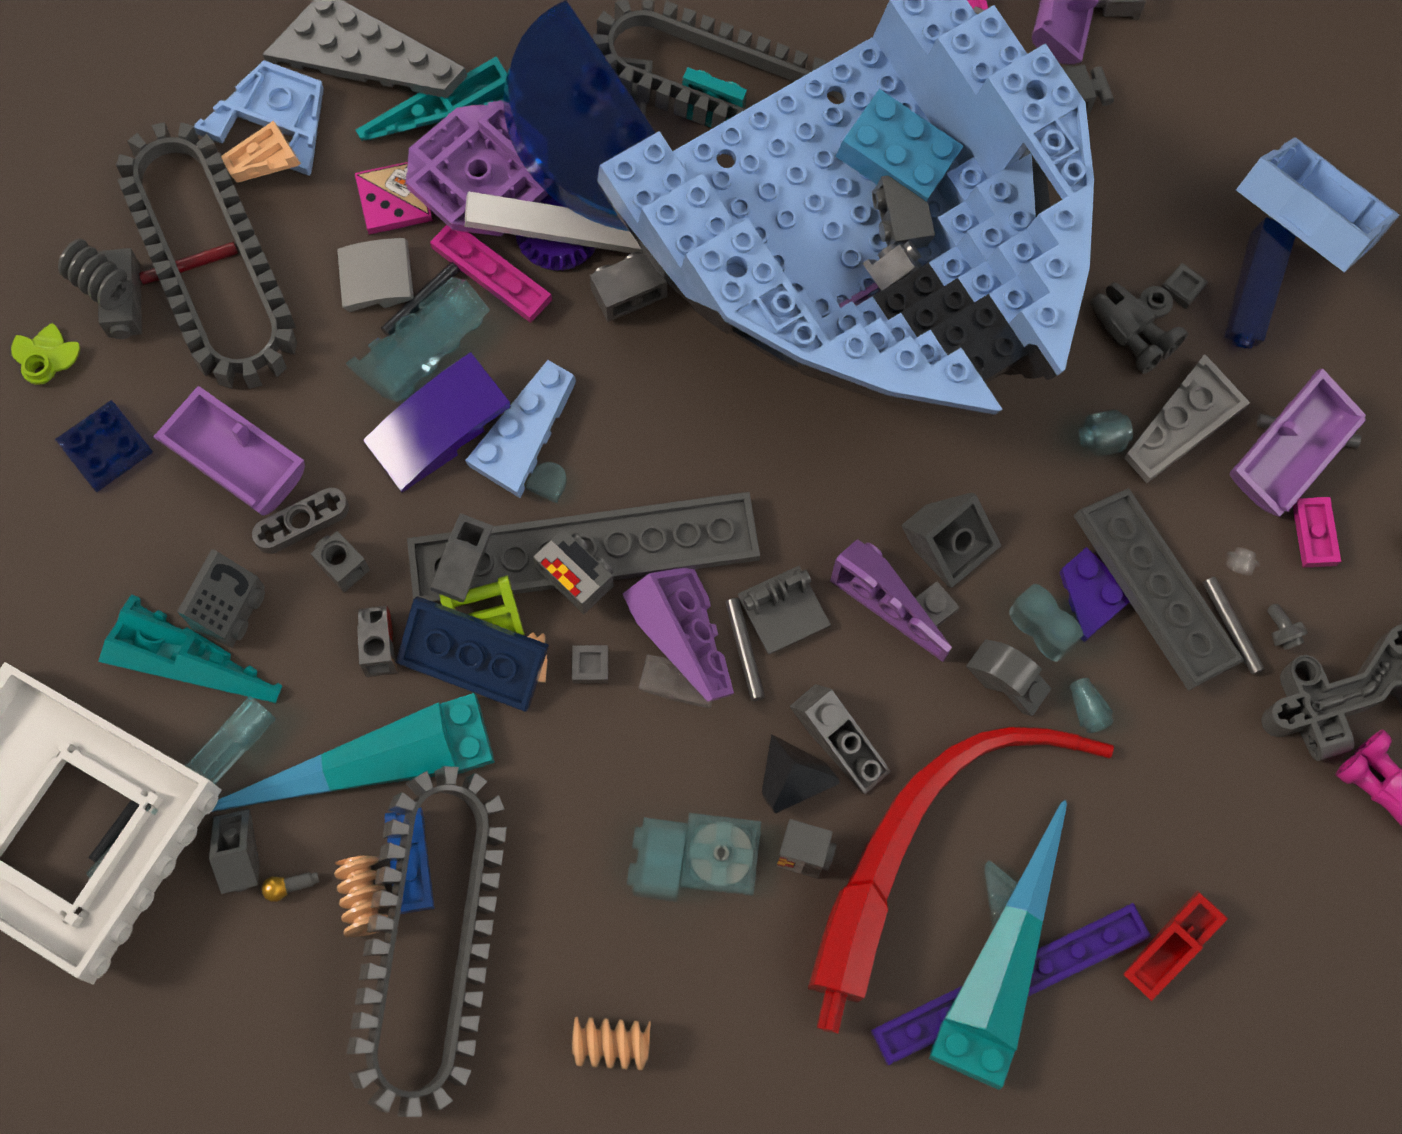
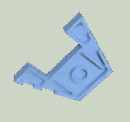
M263 60L235 86L236 91L226 101L220 100L213 107L214 112L205 120L200 119L194 125L198 135L204 136L207 134L212 140L223 144L237 117L264 127L274 121L283 134L293 137L289 145L301 164L289 169L310 176L324 88L322 82L317 79Z

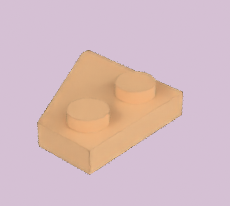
M274 121L221 156L227 170L237 183L293 168L301 164Z

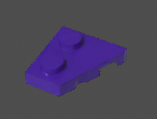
M1087 547L1059 572L1064 588L1069 593L1068 601L1072 613L1075 612L1080 627L1079 635L1083 642H1086L1130 603L1108 568Z

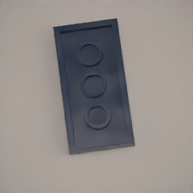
M417 596L413 599L396 663L527 712L532 702L549 645Z

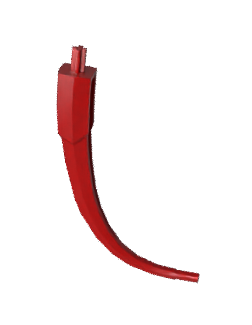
M1005 727L980 732L952 745L917 772L893 800L868 841L848 884L839 891L821 939L808 989L824 994L817 1028L825 1032L839 1034L846 1000L858 1003L865 998L877 946L888 913L887 900L901 861L920 821L932 802L958 772L980 756L1008 746L1046 744L1079 750L1110 759L1113 754L1114 745L1085 738L1078 734L1047 728Z

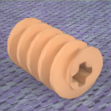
M355 856L339 860L335 863V865L341 866L335 871V877L345 880L337 886V891L340 894L346 895L340 899L339 906L350 909L341 916L344 923L352 924L344 930L346 937H359L379 933L367 932L369 916L379 914L388 917L386 914L378 913L380 908L371 909L373 893L386 890L385 886L375 885L373 882L376 879L377 870H371V866L378 863L379 857Z
M575 1017L572 1055L575 1057L576 1065L582 1066L586 1057L589 1056L592 1067H598L601 1058L604 1057L607 1068H613L616 1059L619 1058L622 1069H628L631 1060L635 1059L637 1069L643 1070L649 1055L651 1022L648 1023L645 1032H641L638 1021H634L630 1031H626L623 1020H619L615 1030H611L608 1019H604L600 1029H596L593 1018H589L585 1027L581 1028L578 1017Z

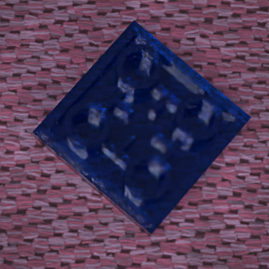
M113 400L104 404L55 439L96 492L153 453Z

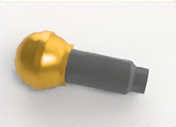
M307 872L285 879L283 877L271 876L264 881L262 894L270 902H278L288 895L287 893L312 887L314 884L320 883L317 872Z

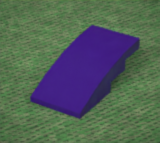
M470 352L410 396L368 434L363 441L403 493L458 455L457 449L483 433V426L511 408L510 401Z

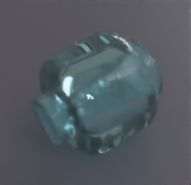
M1109 409L1089 414L1085 418L1084 427L1079 429V437L1084 448L1088 447L1092 454L1100 457L1124 451L1128 446V442L1133 439V428L1127 415H1122L1119 410Z

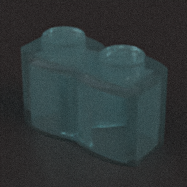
M1033 584L1015 600L1009 610L1015 625L1024 633L1033 636L1038 649L1053 661L1058 662L1075 647L1083 636L1078 622L1070 614L1060 610L1054 597L1040 585Z

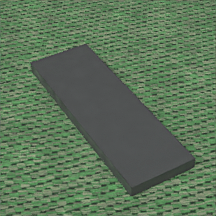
M1129 488L1076 512L1074 518L1188 691L1244 661Z

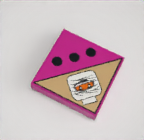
M408 162L355 173L369 235L433 221L430 209L407 189L406 173Z

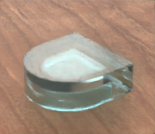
M542 463L533 471L526 484V488L557 503L566 488L567 479L565 471L556 463Z

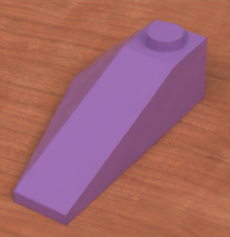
M858 539L846 548L835 561L830 582L944 662L952 648L888 561L882 557L881 551L870 543L864 544Z
M678 568L649 573L623 593L629 606V611L634 616L638 626L707 702L734 694L725 657L716 648L714 638L718 635L717 627L709 622L707 609L711 607L709 597L695 569Z

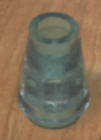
M1089 678L1079 679L1070 685L1081 727H1085L1088 733H1095L1113 723L1114 720L1111 716L1113 710L1094 685L1091 684Z

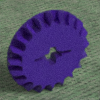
M552 191L549 196H546L539 202L594 212L589 202H583L578 195L576 197L569 196L566 191L563 195H556ZM516 235L518 246L524 256L535 265L549 270L574 268L590 258L596 250L595 247Z

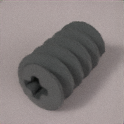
M79 238L71 242L59 258L58 271L60 275L68 279L73 286L78 287L82 293L87 294L91 300L98 302L105 310H115L120 307L133 291L134 284L132 281L127 280L126 271L118 269L117 265L112 261H108L104 254H98L97 249L88 246L87 241Z

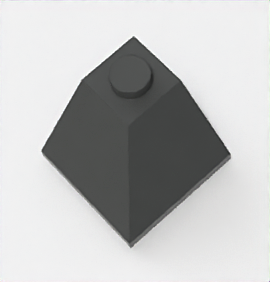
M972 492L926 504L901 525L914 551L950 588L954 587L1002 546L977 495Z

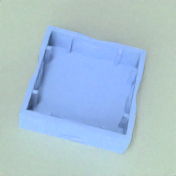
M1296 137L1284 143L1279 150H1272L1262 156L1236 189L1245 198L1343 272L1347 271L1374 247L1400 216Z

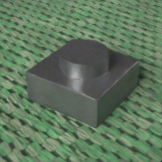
M935 582L915 598L936 627L954 615L960 608L938 582Z
M608 645L572 646L573 683H608Z

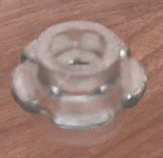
M1236 547L1235 552L1229 551L1226 554L1228 560L1225 566L1237 573L1252 576L1255 567H1260V563L1255 560L1256 554L1250 550Z

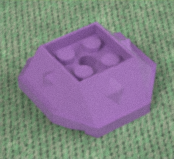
M501 100L488 102V105L458 107L409 148L406 173L407 189L452 230L502 236L504 233L464 227L468 191L539 203L548 195L547 140ZM478 173H484V175L480 177L474 176Z

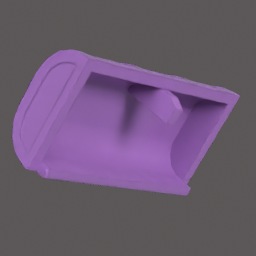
M1040 0L1036 23L1032 33L1033 44L1038 48L1046 43L1059 63L1076 64L1082 62L1093 9L1099 0Z
M1319 369L1312 375L1311 379L1294 399L1288 403L1270 427L1258 438L1257 442L1240 462L1230 471V476L1236 485L1256 505L1272 515L1281 516L1284 511L1288 512L1362 426L1366 421L1364 418L1366 415L1324 369Z
M197 386L153 436L160 443L261 515L271 513L282 503L299 482L305 468L303 459L200 386Z

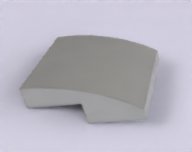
M405 238L373 240L337 249L342 308L348 312L375 304H380L382 307L387 308L414 299L408 240Z

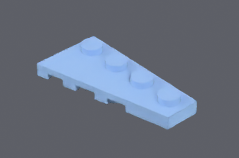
M547 360L513 401L511 408L504 412L465 461L468 466L521 498L525 490L524 483L529 473H533L538 463L536 458L543 444H547L551 435L550 429L555 419L560 417L575 386L576 379L574 375Z

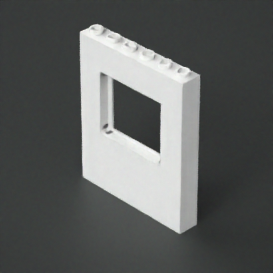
M4 662L0 668V857L66 762L139 804V807L73 905L0 860V930L76 978L94 984L108 970L111 963L110 959L119 945L126 942L133 930L132 925L140 913L151 905L155 895L154 892L161 881L172 873L177 857L183 848L194 840L198 825L204 816L215 808L218 802V795L222 790L205 777ZM149 803L151 805L150 810H144L146 805ZM78 907L82 908L80 914L75 913Z

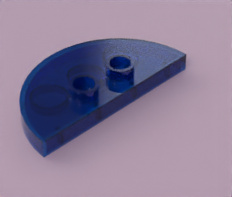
M565 0L538 17L524 33L515 50L506 75L503 99L505 122L509 137L525 168L534 180L556 201L593 222L629 231L598 186L599 166L656 132L568 1Z

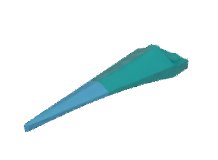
M475 693L441 704L439 702L223 797L218 800L211 812L312 794L406 781L415 778L425 771L428 772L429 777H436L435 771L443 766L459 767L458 774L495 763L478 697Z
M1066 800L1059 805L1001 916L941 1023L929 1056L930 1060L998 1090L1004 1085L1014 1052L1018 1046L1067 808Z

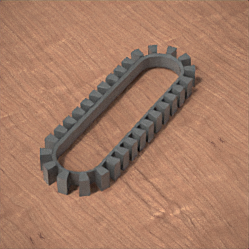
M628 0L615 1L614 18L603 11L597 19V34L593 33V61L598 60V75L605 83L618 73L620 75L618 78V93L630 97L634 82L637 84L636 100L649 104L652 90H655V107L668 111L670 97L675 98L674 114L683 118L687 116L689 104L694 105L692 121L704 126L707 111L713 112L712 129L725 122L726 117L730 119L746 109L627 64L618 56L614 49V42L622 32L636 26L652 27L794 82L827 63V61L815 57L812 71L806 70L809 54L796 50L793 64L788 63L790 47L777 43L775 57L769 56L771 40L762 36L758 37L756 50L751 49L753 33L740 29L738 41L735 43L732 41L734 26L725 22H721L719 36L714 35L715 19L706 15L702 16L701 26L698 29L695 27L697 12L685 7L681 22L677 21L678 5L667 0L663 15L654 12L655 0H642L641 10L631 11ZM831 91L827 93L837 98L841 103L844 102V98L839 92Z
M165 122L151 125L157 140L147 145L141 136L136 133L127 141L135 160L132 157L119 154L116 166L122 178L117 179L182 331L185 342L197 367L205 377L215 368L213 374L219 385L232 389L235 373H243L249 389L263 386L256 370L267 365L274 375L278 377L287 368L282 355L277 353L278 350L295 355L297 340L293 329L296 327L289 308L285 303L281 290L277 285L273 272L225 168L220 153L216 148L215 142L207 134L199 140L194 126L189 124H180L179 138L170 136ZM169 153L187 154L195 158L204 169L272 324L269 342L259 353L252 357L230 359L220 355L211 347L143 187V176L146 168L151 162L162 155Z
M443 766L436 770L437 787L434 788L427 771L406 782V785L417 797L412 800L403 792L395 795L387 810L405 815L404 821L400 822L392 819L384 825L382 838L401 839L399 846L390 842L382 845L378 862L397 861L396 870L387 866L377 869L375 885L393 884L392 893L383 890L373 893L371 909L389 908L388 917L379 914L369 916L367 932H385L384 942L375 938L365 940L363 956H381L380 966L372 963L361 964L359 980L378 981L376 991L367 987L357 989L355 1005H374L372 1016L363 1012L353 1013L351 1029L370 1028L368 1041L359 1037L349 1038L347 1054L366 1053L367 1068L349 1073L354 1088L364 1089L374 1081L379 1086V1089L367 1104L380 1112H389L394 1097H401L398 1117H422L419 1097L422 1096L426 1097L430 1110H441L453 1100L440 1086L446 1079L455 1086H465L472 1071L453 1065L455 1054L463 1057H472L475 1052L476 1040H457L459 1030L467 1033L478 1031L480 1016L461 1017L463 1006L472 1009L481 1008L483 991L465 992L466 982L474 985L485 983L487 967L468 968L469 959L476 961L488 959L490 944H472L473 935L483 938L492 934L494 920L475 921L476 912L484 915L495 912L497 896L479 897L480 889L485 891L498 889L500 873L482 874L483 866L492 869L502 865L504 850H486V844L496 846L504 843L507 827L489 828L487 815L505 810L498 795L482 804L475 794L488 781L477 773L467 776L462 787L455 785L459 767ZM437 793H448L459 797L470 807L475 817L477 830L441 1066L431 1082L414 1091H403L390 1084L381 1072L378 1063L379 1041L416 813L427 797Z

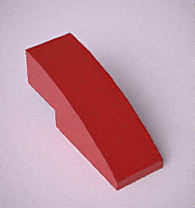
M1197 890L1144 948L1123 975L1152 1001L1197 955L1206 941L1228 920L1227 916Z

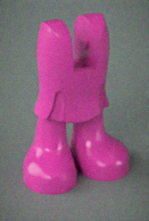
M1382 729L1355 750V755L1348 758L1339 767L1336 776L1346 784L1353 783L1368 793L1372 801L1382 805L1402 826V769L1389 757L1387 751L1392 743V739ZM1369 765L1385 778L1382 782L1370 771Z

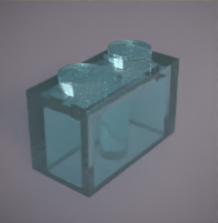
M644 817L642 828L635 827L633 849H639L637 864L630 863L627 885L633 886L634 896L677 902L687 835V823Z

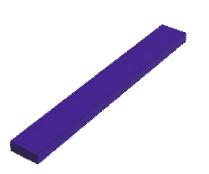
M1134 903L1037 949L1028 997L1151 937ZM961 987L871 1030L887 1066L935 1042L941 1023Z

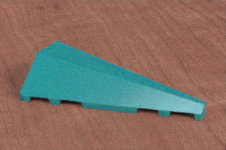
M496 56L468 72L467 77L448 98L418 93L355 131L361 141L438 123L458 107L488 105V102L500 100L506 105L520 103L524 99Z
M132 594L120 610L116 624L104 640L98 661L101 663L276 703L282 689V685L279 683L272 685L257 677V670L250 665L244 669L232 662L229 652L188 627L180 629L166 621L167 614L158 610L153 613L140 605L141 599Z

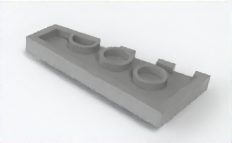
M1204 354L1124 459L1148 483L1246 409L1250 402Z

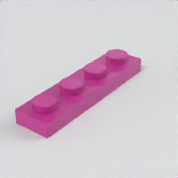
M446 225L430 241L431 248L449 262L455 263L462 272L530 323L552 301V295L469 232L452 230Z

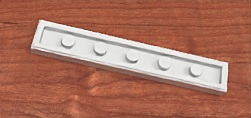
M468 191L466 196L464 227L626 253L643 252L634 236L620 218L615 215Z

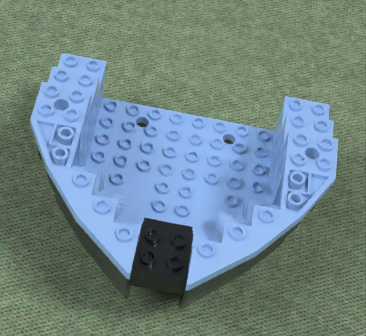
M889 0L873 37L674 151L671 150L659 131L599 166L597 183L600 190L617 216L634 236L652 266L673 290L686 299L695 312L726 334H732L786 367L800 371V374L873 399L987 419L1002 410L986 384L1001 374L1010 376L1022 374L1027 379H1036L1044 376L1046 380H1049L1065 370L1090 269L1094 175L1086 102L1046 43L1027 54L995 5L976 14L967 0ZM881 89L964 147L926 201L929 205L935 236L927 247L917 248L921 255L918 261L922 267L877 293L879 288L871 292L868 296L872 297L856 306L851 301L840 308L838 304L851 299L853 295L866 290L865 288L875 283L863 263L868 259L878 261L880 259L878 257L879 252L887 247L886 242H882L879 234L880 212L875 210L872 201V191L875 189L876 184L835 157L846 135L877 91ZM831 91L839 92L843 96L844 102L841 104L830 102L827 93ZM727 154L733 158L734 165L730 168L721 167L717 162V157ZM1047 178L1062 198L1061 201L1051 207Z

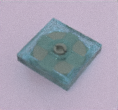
M689 813L681 887L753 896L761 821Z

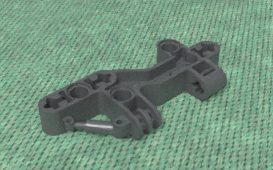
M1402 624L1392 628L1380 637L1356 676L1329 684L1323 667L1316 658L1309 655H1300L1284 667L1280 674L1281 685L1286 697L1275 702L1262 714L1261 722L1264 730L1274 737H1284L1300 732L1310 755L1316 761L1352 751L1354 749V738L1346 719L1347 716L1373 708L1385 700L1389 694L1396 697L1402 708V645H1396L1402 643ZM1295 668L1304 671L1307 681L1298 678ZM1293 711L1295 715L1288 721L1286 719L1280 720V718L1278 717V715L1281 717L1289 715Z

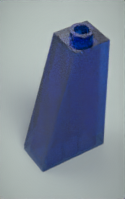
M1266 217L1249 236L1224 337L1233 340L1232 344L1237 347L1252 349L1253 346L1257 347L1264 342L1296 235L1274 219Z

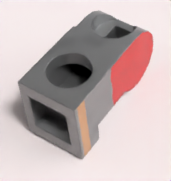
M379 606L359 609V626H357L359 665L365 676L398 673L394 655L393 627L389 607Z

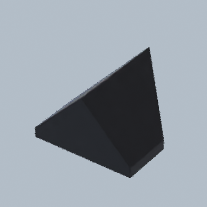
M771 734L761 793L775 814L840 784L836 774L825 762Z

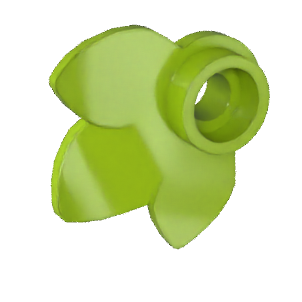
M50 323L33 340L25 336L16 335L12 343L11 352L13 358L21 364L23 377L31 384L41 385L49 382L56 372L68 369L74 364L80 353V344L78 342L64 343L58 328L53 323ZM44 366L40 372L35 373L38 367Z

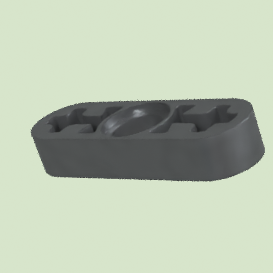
M337 488L321 490L259 521L252 531L253 541L264 553L273 554L345 518L349 511L348 501L344 493ZM333 499L334 502H337L336 506L338 509L331 511L327 508V501ZM316 506L322 518L317 519L312 507ZM298 513L310 515V522L304 528L298 529L292 526V519ZM284 522L290 534H285L280 523ZM271 530L275 540L269 543L264 539L266 538L264 532Z

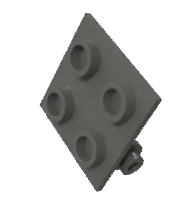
M800 565L737 594L768 655L831 626L809 584L811 582L809 573L806 569L802 571Z

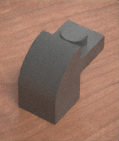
M985 639L966 666L985 688L1004 692L1025 715L1033 716L1051 690V687L1039 675L1042 670L1039 665L1019 650L1001 642Z

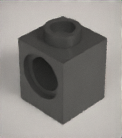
M338 531L331 536L323 537L315 545L314 551L311 553L316 564L344 593L370 571L365 559ZM338 554L346 555V559L341 564H330L334 556Z

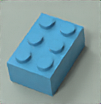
M879 89L842 141L835 157L876 185L881 176H890L927 201L964 146Z

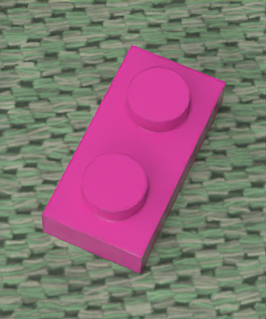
M1299 498L1293 505V512L1303 568L1337 566L1341 562L1331 498Z

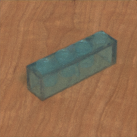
M454 277L449 279L419 304L418 308L421 310L419 313H412L402 317L395 323V332L382 340L378 337L368 345L372 350L360 361L354 356L346 365L384 398L398 402L408 397L413 392L414 385L422 377L430 375L437 368V362L445 354L456 350L461 343L460 340L469 331L478 328L484 320L483 317L490 311L467 280Z

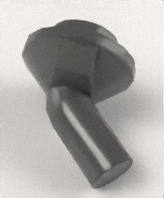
M1279 604L1271 605L1267 612L1279 628V630L1271 633L1274 645L1282 644L1284 650L1304 643L1302 636L1308 634V631L1303 623L1297 622L1292 624Z

